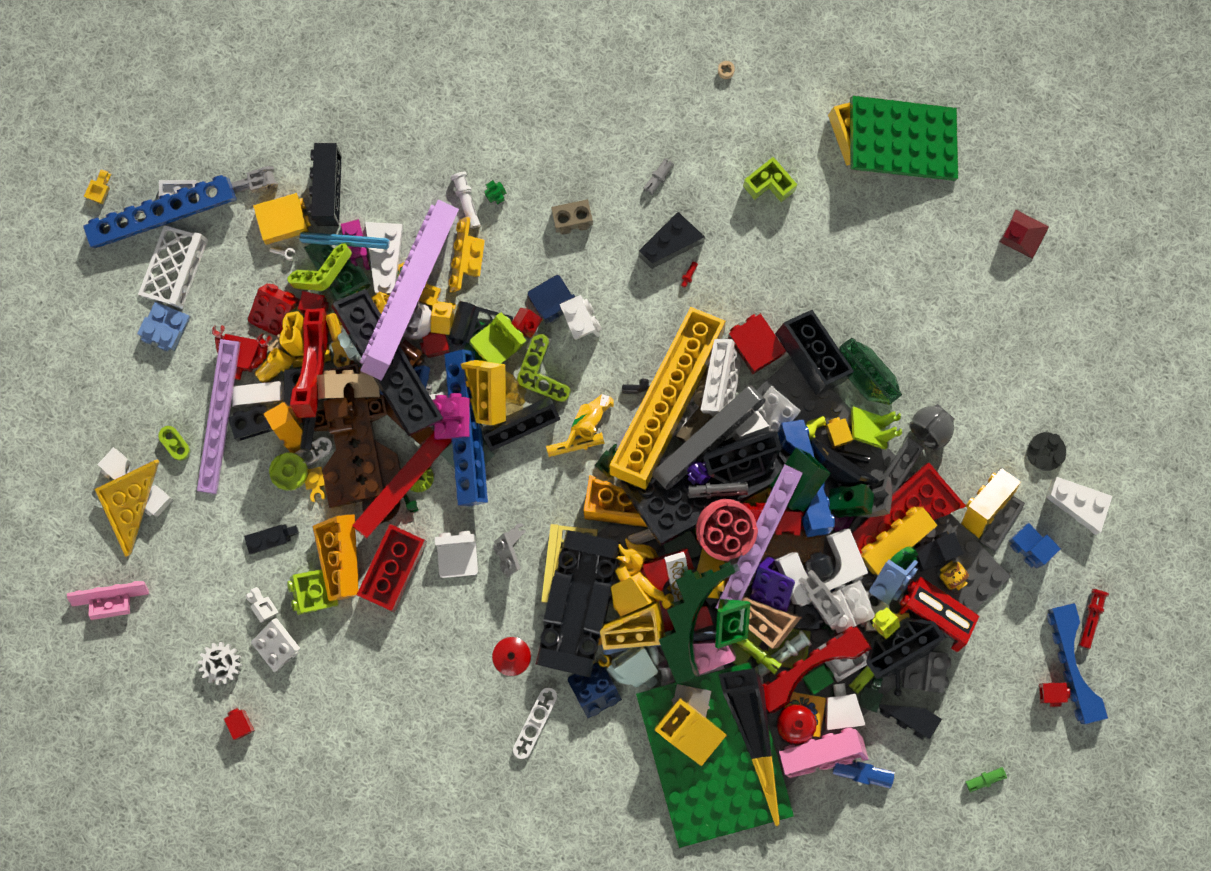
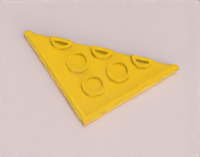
M158 459L95 489L125 557L132 553L158 468Z

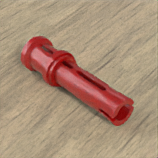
M1098 589L1091 590L1093 593L1090 604L1087 605L1089 612L1079 646L1091 649L1100 614L1104 613L1106 597H1109V593ZM1091 621H1093L1089 637H1087Z

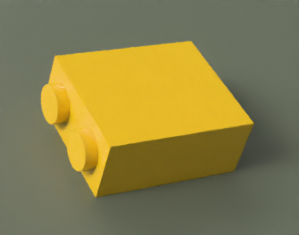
M297 193L253 205L261 236L266 245L299 236L301 232H309L308 227L311 226L308 215L305 216L303 209H306L304 199L299 198Z

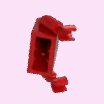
M216 325L212 328L217 354L220 339L241 342L235 380L240 381L243 371L252 372L253 369L258 368L266 360L267 344L271 342V336H268L266 341L263 339L264 333L258 336L257 340L230 334L223 336L225 326L221 325V332L216 330Z

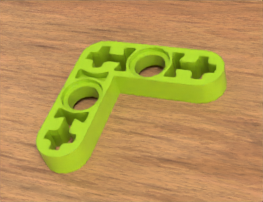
M340 244L334 248L319 271L295 270L288 276L287 281L294 289L323 291L334 281L352 252L346 244Z
M538 334L531 340L518 373V383L522 387L547 397L550 396L551 399L556 401H565L570 396V388L564 383L538 373L549 347L547 336ZM542 338L545 346H541L538 352H532L531 350H536L538 346L535 341ZM531 355L538 358L536 366H532L528 362V358ZM528 373L529 378L535 380L536 377H538L537 381L535 382V387L532 386V384L534 383L532 381H527L526 383H524V378H522V375H526ZM541 380H546L549 383L548 390L543 391L539 388ZM553 384H556L554 389L560 390L564 388L566 395L560 398L558 392L553 391L552 394L549 392L552 390Z

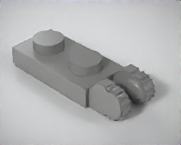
M810 570L808 572L809 577L816 586L811 589L808 582L802 577L798 581L807 592L806 595L827 625L831 626L845 615V612L825 583L821 582L813 570Z

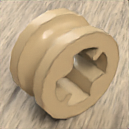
M730 61L721 62L718 66L719 76L723 79H729L733 76L735 71L733 63ZM727 66L730 67V69H729V71H731L730 73H729V72L723 73V69H721L722 67H723V68H726Z

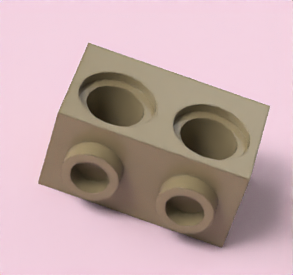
M588 199L551 207L556 233L560 232L562 235L572 232L571 230L578 228L580 231H583L593 225ZM584 213L587 217L581 220L577 218V215ZM561 217L568 218L566 223H560L558 220Z

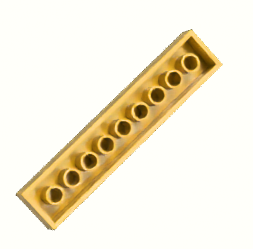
M690 307L610 463V475L646 490L652 474L657 468L710 362L714 339H721L725 332V320Z

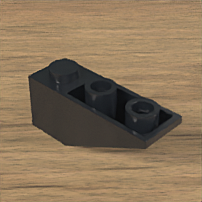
M884 704L877 706L880 709L879 713L888 719L893 717L897 720L896 724L905 730L907 727L914 731L913 735L922 741L924 738L930 739L942 720L926 708Z

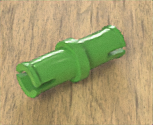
M1000 767L988 773L983 772L981 776L965 781L969 792L972 793L983 787H991V784L1007 779L1003 767Z

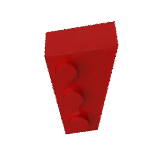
M748 503L742 504L753 513L757 522L766 503H756V506H750ZM786 507L774 531L775 535L789 532L800 536L802 512ZM739 511L738 514L745 519L744 515ZM742 521L736 527L739 528L742 525Z

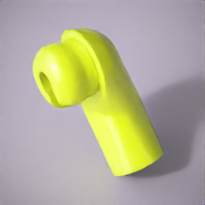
M824 416L806 423L805 426L809 429V440L811 437L815 438L814 434L817 428L826 425Z

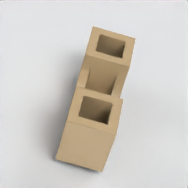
M343 370L342 374H336V371H324V375H317L318 399L344 398L343 390L347 383L354 389V398L380 397L379 386L373 376L360 371V374H354V370Z

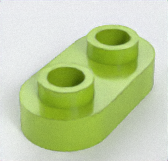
M172 426L161 428L158 437L170 455L178 461L187 459L191 450L180 433ZM172 433L173 437L168 440L166 438L167 434ZM179 448L184 449L183 454H178Z

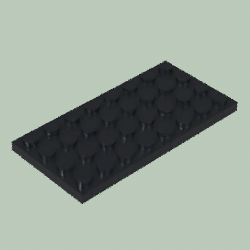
M732 437L726 441H723L716 448L735 442V440ZM780 452L767 474L746 481L748 484V495L714 496L710 499H706V497L688 498V486L700 485L697 483L693 485L688 480L689 473L668 490L653 476L646 490L623 480L620 481V486L659 545L662 546L696 528L700 513L712 502L721 499H731L742 503L770 488L771 483L787 459ZM668 457L660 460L658 466L661 465ZM713 477L707 482L710 485L725 484Z

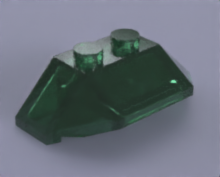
M850 338L839 347V350L854 370L848 379L866 400L891 405L902 396L896 376L870 347L857 342L854 338Z

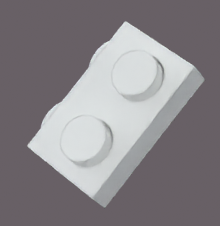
M579 295L560 304L575 340L590 333H594L597 337L601 336L599 331L602 328L595 316H592L595 312L588 299L584 300Z
M470 531L459 532V535L451 536V533H441L439 537H435L439 575L441 578L471 576L478 573L476 538L474 534H470Z

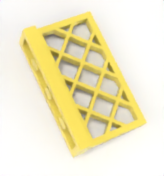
M550 525L541 602H548L553 576L558 568V559L562 551L561 545L564 542L562 539L563 530L581 532L583 534L593 533V536H597V529ZM573 558L569 559L564 565L567 566L573 561Z

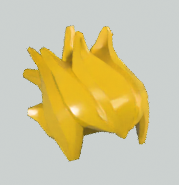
M626 538L625 542L628 549H624L621 544L618 545L621 556L616 558L621 562L618 563L620 566L616 570L626 566L630 576H633L639 572L641 573L640 570L643 568V562L657 558L658 555L651 546L633 544Z

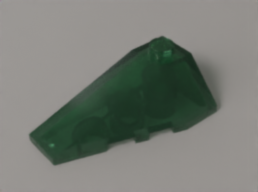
M309 244L304 247V250L316 271H319L334 248L324 244ZM348 259L327 290L334 302L364 289L368 290L371 282L359 266L356 267Z

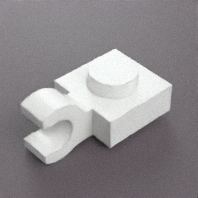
M257 587L251 589V593L245 595L247 600L253 603L251 609L261 623L279 613L269 597L263 598Z

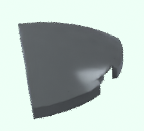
M886 476L880 479L877 484L869 486L874 493L872 514L855 517H877L890 514L892 484L891 478Z

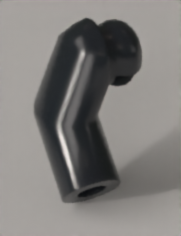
M640 379L639 385L623 384L622 393L638 394L648 391L650 387L649 380Z

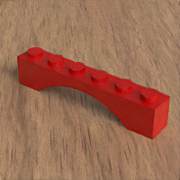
M324 308L305 310L303 323V364L299 380L292 390L290 406L297 418L316 417L318 405L317 375H322L329 333L326 321L327 313Z
M852 626L842 632L843 635L838 639L834 637L826 642L827 646L820 650L818 648L809 654L810 657L805 661L801 659L792 665L794 668L790 671L784 670L776 676L777 679L770 683L768 681L762 686H764L766 708L769 713L774 714L790 703L797 684L813 668L836 659L856 660L871 650V646L859 628H853Z

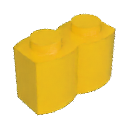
M299 311L285 315L283 330L279 338L280 345L292 357L304 355V317Z

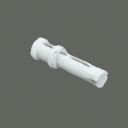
M459 172L453 174L450 178L451 181H454L455 193L461 200L465 216L470 218L469 229L471 230L481 225L470 193L472 189L468 186L466 180L467 173Z

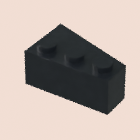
M677 212L638 251V257L653 269L703 244L705 236Z

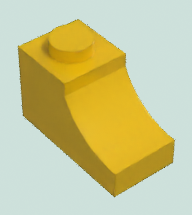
M439 301L434 303L431 312V332L450 335L456 304Z

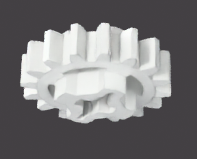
M220 642L218 647L216 643H212V649L205 647L207 653H200L203 660L198 661V664H202V667L198 670L205 672L202 678L206 679L209 677L208 682L213 683L215 680L216 685H220L221 680L224 684H228V678L235 680L233 674H239L240 671L237 670V667L242 666L241 663L237 662L241 656L235 655L238 650L235 648L230 650V644L224 647L223 642ZM222 650L218 655L212 656L214 652ZM229 656L232 658V665L229 663ZM213 660H219L227 667H218V664ZM208 662L210 663V666H211V670H210V671H209V669H208ZM228 671L226 675L218 677L221 672Z

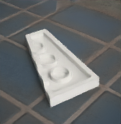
M365 222L367 237L387 238L390 241L388 249L369 248L375 294L380 291L390 295L397 280L403 225Z

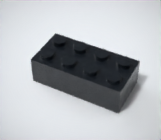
M314 143V149L310 151V158L313 161V167H310V179L313 180L312 186H309V196L312 197V204H309L308 212L312 217V221L317 226H339L342 154L337 143Z
M813 310L784 322L776 331L775 335L816 396L844 383L853 374L854 370Z

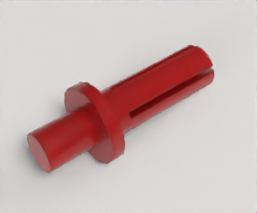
M693 261L686 275L682 276V287L686 288L688 282L692 283L691 277L698 266L696 262Z

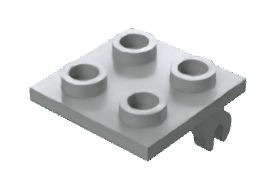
M521 523L515 525L509 532L503 533L494 541V552L496 555H499L501 571L506 574L507 578L521 569L513 549V545L526 531L518 530V528L524 526Z

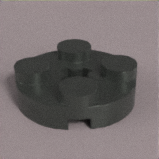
M1050 432L1039 433L1029 442L1027 456L1030 463L1043 471H1051L1058 468L1065 461L1066 446L1058 434ZM1046 445L1052 451L1049 453V457L1046 454H1042V450H1044Z

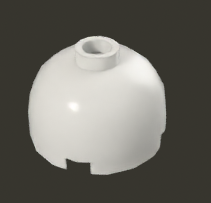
M417 302L403 334V337L409 339H421L431 331V310L420 302Z

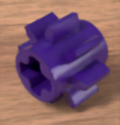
M696 461L687 470L689 473L688 480L693 485L696 483L704 485L711 478L707 473L704 462L699 463Z

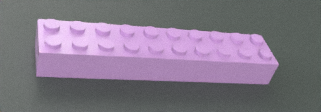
M437 200L435 206L431 204L359 362L363 364L360 371L379 380L383 379L459 209L441 200Z

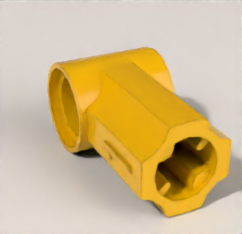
M274 348L269 353L267 361L255 371V375L260 382L268 383L281 371L284 372V370L290 368L293 357L278 348Z

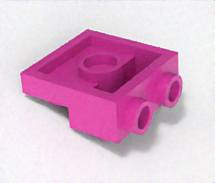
M451 393L450 398H447L446 395H435V399L432 400L443 417L441 422L435 424V439L469 437V398L462 397L460 393Z

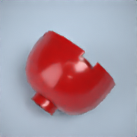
M795 704L787 706L780 712L776 726L783 740L799 745L813 737L816 732L817 722L815 715L810 709L803 705Z

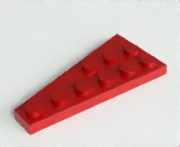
M926 463L892 495L890 514L868 517L851 533L861 554V550L866 545L877 541L876 537L880 533L888 532L896 520H902L906 517V512L912 507H923L930 517L936 520L958 509H962L966 505L930 463Z

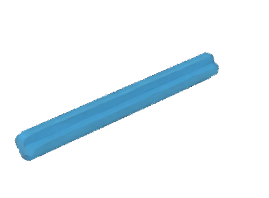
M301 232L299 237L300 242L338 246L344 243L350 247L388 249L390 244L387 238L310 232Z

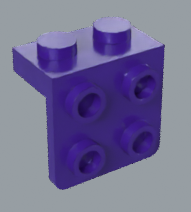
M767 557L763 562H759L756 569L757 574L751 586L750 599L786 612L795 581L773 571L775 559Z

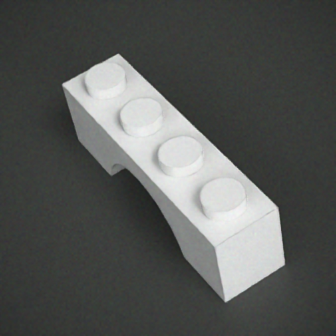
M113 447L97 465L102 468L100 472L105 477L116 479L129 473L132 462ZM154 485L151 487L144 512L150 517L152 514L158 517L173 499L160 487Z

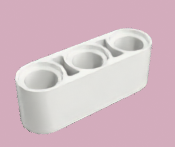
M283 381L234 386L233 408H239V406L243 405L251 407L261 403L268 405L277 404L278 401L284 402Z

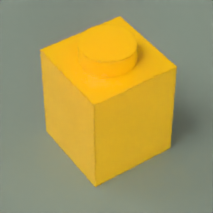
M837 417L829 420V424L826 425L825 429L832 448L850 444L853 438L846 418L840 420Z

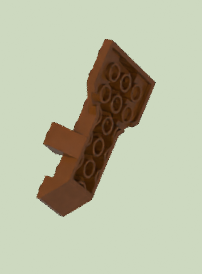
M358 363L324 370L336 371V374H342L343 370H354V374H360ZM349 383L345 385L343 395L354 402L355 413H353L354 419L345 420V424L353 423L354 430L333 434L336 450L322 470L329 508L377 498L401 470L398 454L375 439L372 422L388 415L384 396L367 399V397L354 398V389ZM325 409L317 410L314 431H329V427L336 426V422L331 423L326 420ZM355 439L360 442L356 448L351 445ZM358 458L364 460L361 466L355 464ZM362 476L367 478V481H364V485L359 482Z

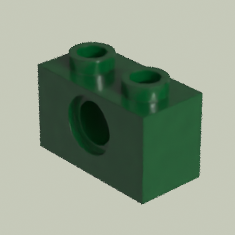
M864 484L832 488L829 494L830 513L836 518L871 515L874 493Z

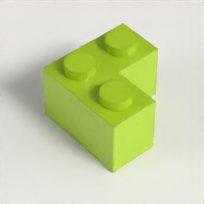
M774 157L745 178L743 187L754 200L770 189L780 202H783L793 194L798 185Z

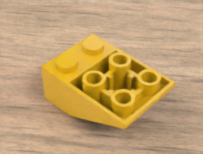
M679 697L655 727L657 733L701 766L726 737L722 730L681 697Z

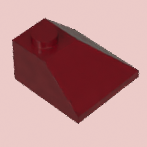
M1015 210L999 242L1033 259L1049 226Z

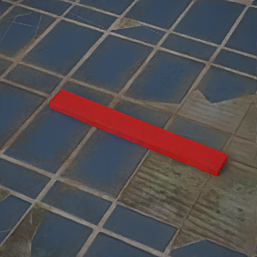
M434 431L356 520L352 527L368 539L452 442V438L435 439Z

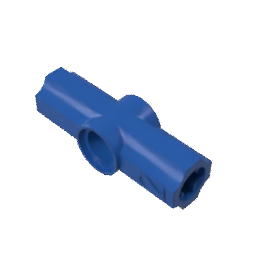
M859 761L848 765L835 763L832 774L853 779L852 781L867 785L874 784L889 789L892 787L895 773Z

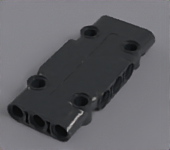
M566 530L562 551L558 559V568L553 576L543 620L544 629L541 634V642L535 665L591 677L599 638H601L600 630L605 625L611 599V586L613 585L612 581L617 564L616 557L619 555L618 545L621 542ZM568 555L572 556L573 563L570 566H565L564 558ZM605 564L611 566V572L607 575H604L601 571L602 566ZM549 632L555 634V640L552 643L546 641V635ZM586 641H592L594 645L593 650L590 652L584 649Z

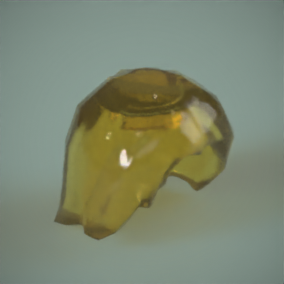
M505 371L506 403L523 406L525 403L524 396L527 393L526 389L519 384L514 375Z

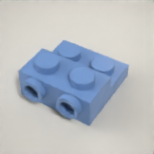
M155 302L148 318H144L137 334L141 337L140 340L151 345L154 342L158 344V348L168 352L169 349L175 351L190 316Z

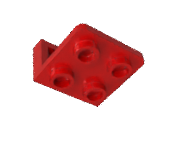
M267 283L257 290L248 316V322L277 336L283 330L285 315L298 306L300 299L291 292H284L278 289V286Z

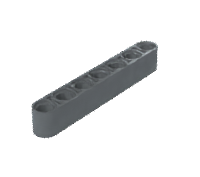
M753 386L745 388L659 465L652 476L666 490L672 488L688 473V468L694 462L698 461L700 463L703 460L702 456L720 445L760 409L766 399Z

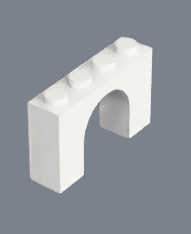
M843 529L827 536L836 561L831 578L822 581L829 590H839L846 586L845 583L851 580L852 582H857L863 579L862 575L867 574L868 571L850 529ZM792 552L774 560L779 573L795 581L791 596L792 604L800 606L809 604L811 600L798 580L801 577L805 579L811 589L816 584L806 574L798 553Z

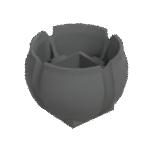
M936 404L935 406L924 407L917 411L909 427L919 440L924 439V444L927 447L939 450L951 440L954 433L955 418Z

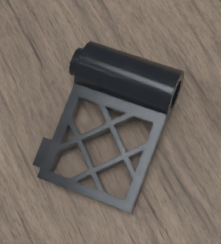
M459 301L448 338L452 340V344L462 346L463 343L470 344L469 341L473 337V333L480 329L482 331L485 326L491 324L493 321L492 316L498 315L499 312ZM479 312L487 314L491 321L481 325L478 320ZM503 314L504 316H507L511 322L513 321V316Z

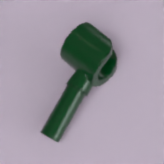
M406 494L403 498L408 511L411 513L418 511L416 500L410 501Z

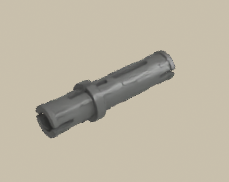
M747 482L715 485L705 483V485L688 486V498L706 497V499H710L714 496L748 495Z

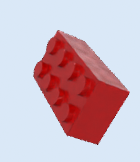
M389 524L356 595L395 613L427 541Z

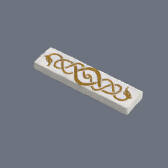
M681 552L665 557L671 592L674 596L673 602L683 600L676 579L681 578V573L688 571L685 554Z

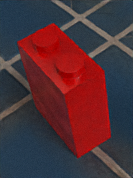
M761 313L757 316L755 314L751 315L745 320L746 323L741 326L739 324L735 325L729 330L730 333L728 335V338L735 342V349L752 374L782 357L786 352Z

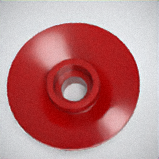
M507 637L499 641L494 647L492 661L500 673L506 676H516L528 668L531 661V652L523 640L516 637ZM511 652L515 654L513 660L508 659V654Z

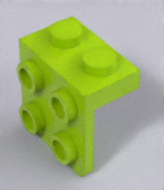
M500 312L495 316L491 324L472 337L469 343L484 361L502 364L520 350L527 340L512 325L510 319Z

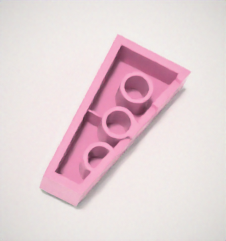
M852 728L843 729L841 733L836 735L832 733L823 735L822 739L816 741L809 739L803 745H789L784 747V750L779 751L785 775L789 778L814 773L816 771L815 768L818 767L820 770L831 769L835 766V763L852 764V761L856 758H861L862 761L869 760L863 737L856 729Z

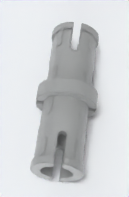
M664 158L658 169L653 171L652 177L643 189L646 192L650 191L649 194L653 195L661 182L664 183L666 175L674 167V164Z

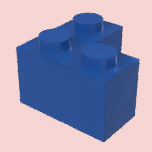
M1030 523L1025 524L1009 539L1011 542L1010 547L1016 553L1020 552L1025 557V563L1031 568L1033 566L1038 568L1045 565L1061 549L1048 535L1042 537Z

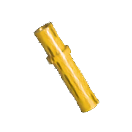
M602 432L594 434L592 442L577 445L591 439L582 438V436L581 438L574 439L571 444L574 446L568 450H565V448L557 450L558 448L565 447L567 441L547 445L548 456H556L581 449L588 450L589 447L605 444Z

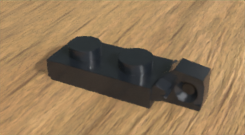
M287 524L245 535L244 538L249 555L287 544V542L291 541V536L299 534V529L296 525L287 528Z

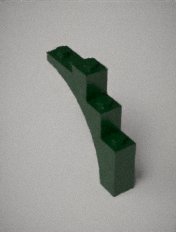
M730 562L719 566V571L713 573L711 569L701 573V576L698 571L692 573L690 569L681 573V578L676 579L683 600L672 603V608L667 610L675 631L674 629L663 633L664 637L659 639L676 684L700 675L695 661L693 645L694 629L698 614L705 600L715 587L727 577L740 571L737 563L731 565Z

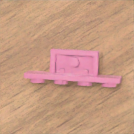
M134 581L128 584H115L91 590H78L67 593V599L71 606L89 604V618L95 620L130 614V597L147 595L149 590L144 581Z

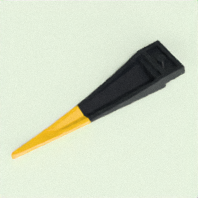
M758 667L721 673L719 677L723 695L752 759L774 824L779 826L764 686L761 684Z

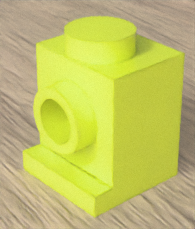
M887 607L883 611H878L872 620V627L885 639L900 627L898 617Z

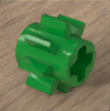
M492 180L485 184L487 189L484 191V194L490 203L495 201L498 205L505 200L504 195L507 192L500 181L495 183Z

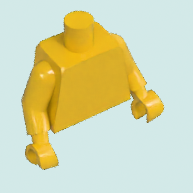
M626 566L615 571L620 582L612 585L611 591L613 607L620 617L642 608L655 600L662 601L665 609L672 605L674 596L670 593L665 596L642 573L639 572L630 576Z

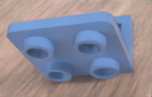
M888 560L870 588L869 593L887 605L892 600L897 601L900 595L907 589L910 579L918 571L915 568L918 562L914 560L904 570Z

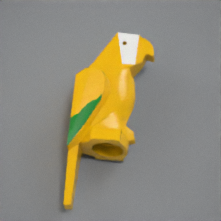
M601 394L591 403L581 405L572 424L565 450L570 448L575 437L579 435L582 438L593 439L594 433L597 432L595 427L601 421L603 413L610 407H614L613 399L610 396Z

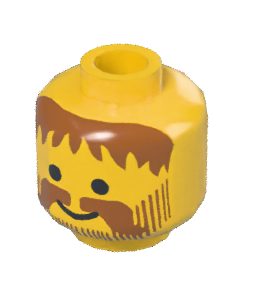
M950 561L940 569L939 577L948 589L953 590L957 588L959 591L968 584L965 580L969 577V574L959 562L953 563V561Z

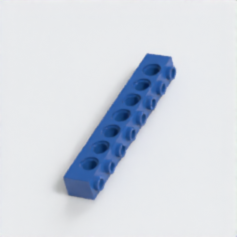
M219 175L212 178L213 181L206 183L202 181L196 183L193 188H181L177 190L176 194L161 195L156 201L146 200L141 203V206L124 208V212L118 214L117 212L106 214V218L100 220L99 218L91 219L88 221V224L83 225L89 245L96 249L236 201L231 181L228 177ZM212 188L217 189V194L214 197L209 196ZM198 194L199 200L193 204L191 201L192 196ZM180 200L181 207L175 210L174 203ZM162 206L163 213L157 216L156 209ZM144 212L146 215L145 220L139 222L138 216ZM123 219H127L128 224L125 228L121 227V221ZM105 225L110 226V231L107 234L103 233Z
M463 349L445 354L448 398H450L451 393H460L462 397L469 398V437L452 438L458 505L475 506L488 503L481 424L476 423L470 401L472 399L471 391L465 381H468L465 369L461 368V363L475 360V352Z

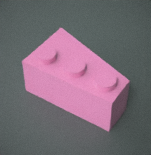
M716 639L693 642L695 661L699 674L735 661L736 654L732 644L717 649L715 647Z

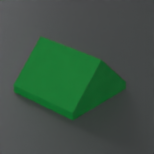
M729 599L719 600L715 642L717 649L748 639L750 602Z

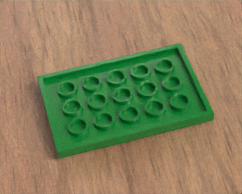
M851 96V170L956 181L958 179L957 108Z

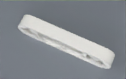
M544 688L540 692L513 747V753L517 758L525 759L530 755L557 700V693L554 689ZM551 691L554 699L547 702L546 705L550 706L549 710H547L544 706L538 705L539 701L544 702V692L548 693ZM543 709L545 711L544 719L537 720L534 717L535 710ZM529 726L534 727L537 731L533 738H528L525 734V730ZM523 736L526 740L533 743L531 746L527 743L525 747L527 753H523L520 756L518 755L517 747L523 745L524 741H520Z

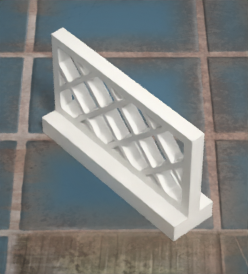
M164 225L138 295L183 309L208 239L196 232L191 233ZM167 232L174 233L176 238L167 243L165 239ZM186 237L192 238L191 243L184 247L181 240ZM178 242L181 249L172 254L170 246ZM167 249L169 256L160 260V251ZM183 253L185 259L177 265L175 257ZM172 259L175 267L166 271L163 264ZM160 266L163 273L154 278L152 274L153 269ZM177 270L178 278L171 282L168 275ZM165 277L168 284L159 289L156 281ZM154 283L156 291L151 294L145 293L147 286ZM170 288L172 291L170 299H165L162 292Z
M714 339L701 411L711 414L712 417L735 398L742 358L735 351V342L732 339Z

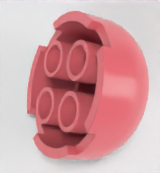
M731 499L717 500L706 506L700 513L696 524V535L702 548L710 556L722 561H730V559L741 555L744 556L753 547L758 534L753 513L742 503ZM739 511L744 515L745 519L738 514ZM742 521V525L739 528L736 527Z

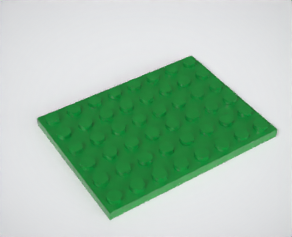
M751 662L700 675L680 683L681 685L711 691L710 709H707L706 718L726 734V737L702 766L655 731V727L673 706L672 698L675 696L676 682L636 693L679 848L774 822L746 744L723 695L719 677L721 673L752 668ZM769 729L779 820L794 817Z

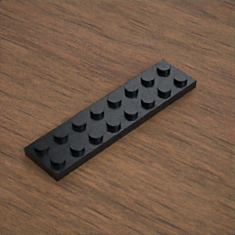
M366 289L336 301L331 306L361 358L381 316ZM398 345L383 379L373 378L409 437L441 422L443 417L400 345Z

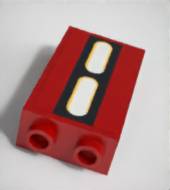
M920 577L916 582L912 581L906 589L908 594L900 601L901 608L898 613L902 615L910 609L925 620L934 621L940 630L955 639L951 649L958 653L967 645L979 615L924 578Z

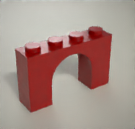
M686 547L643 562V568L640 571L655 588L662 591L665 583L669 580L665 557L684 552L688 570H693L694 567ZM659 600L665 632L672 629L675 631L667 612L672 607L665 609L662 601ZM706 602L698 614L694 631L713 625Z

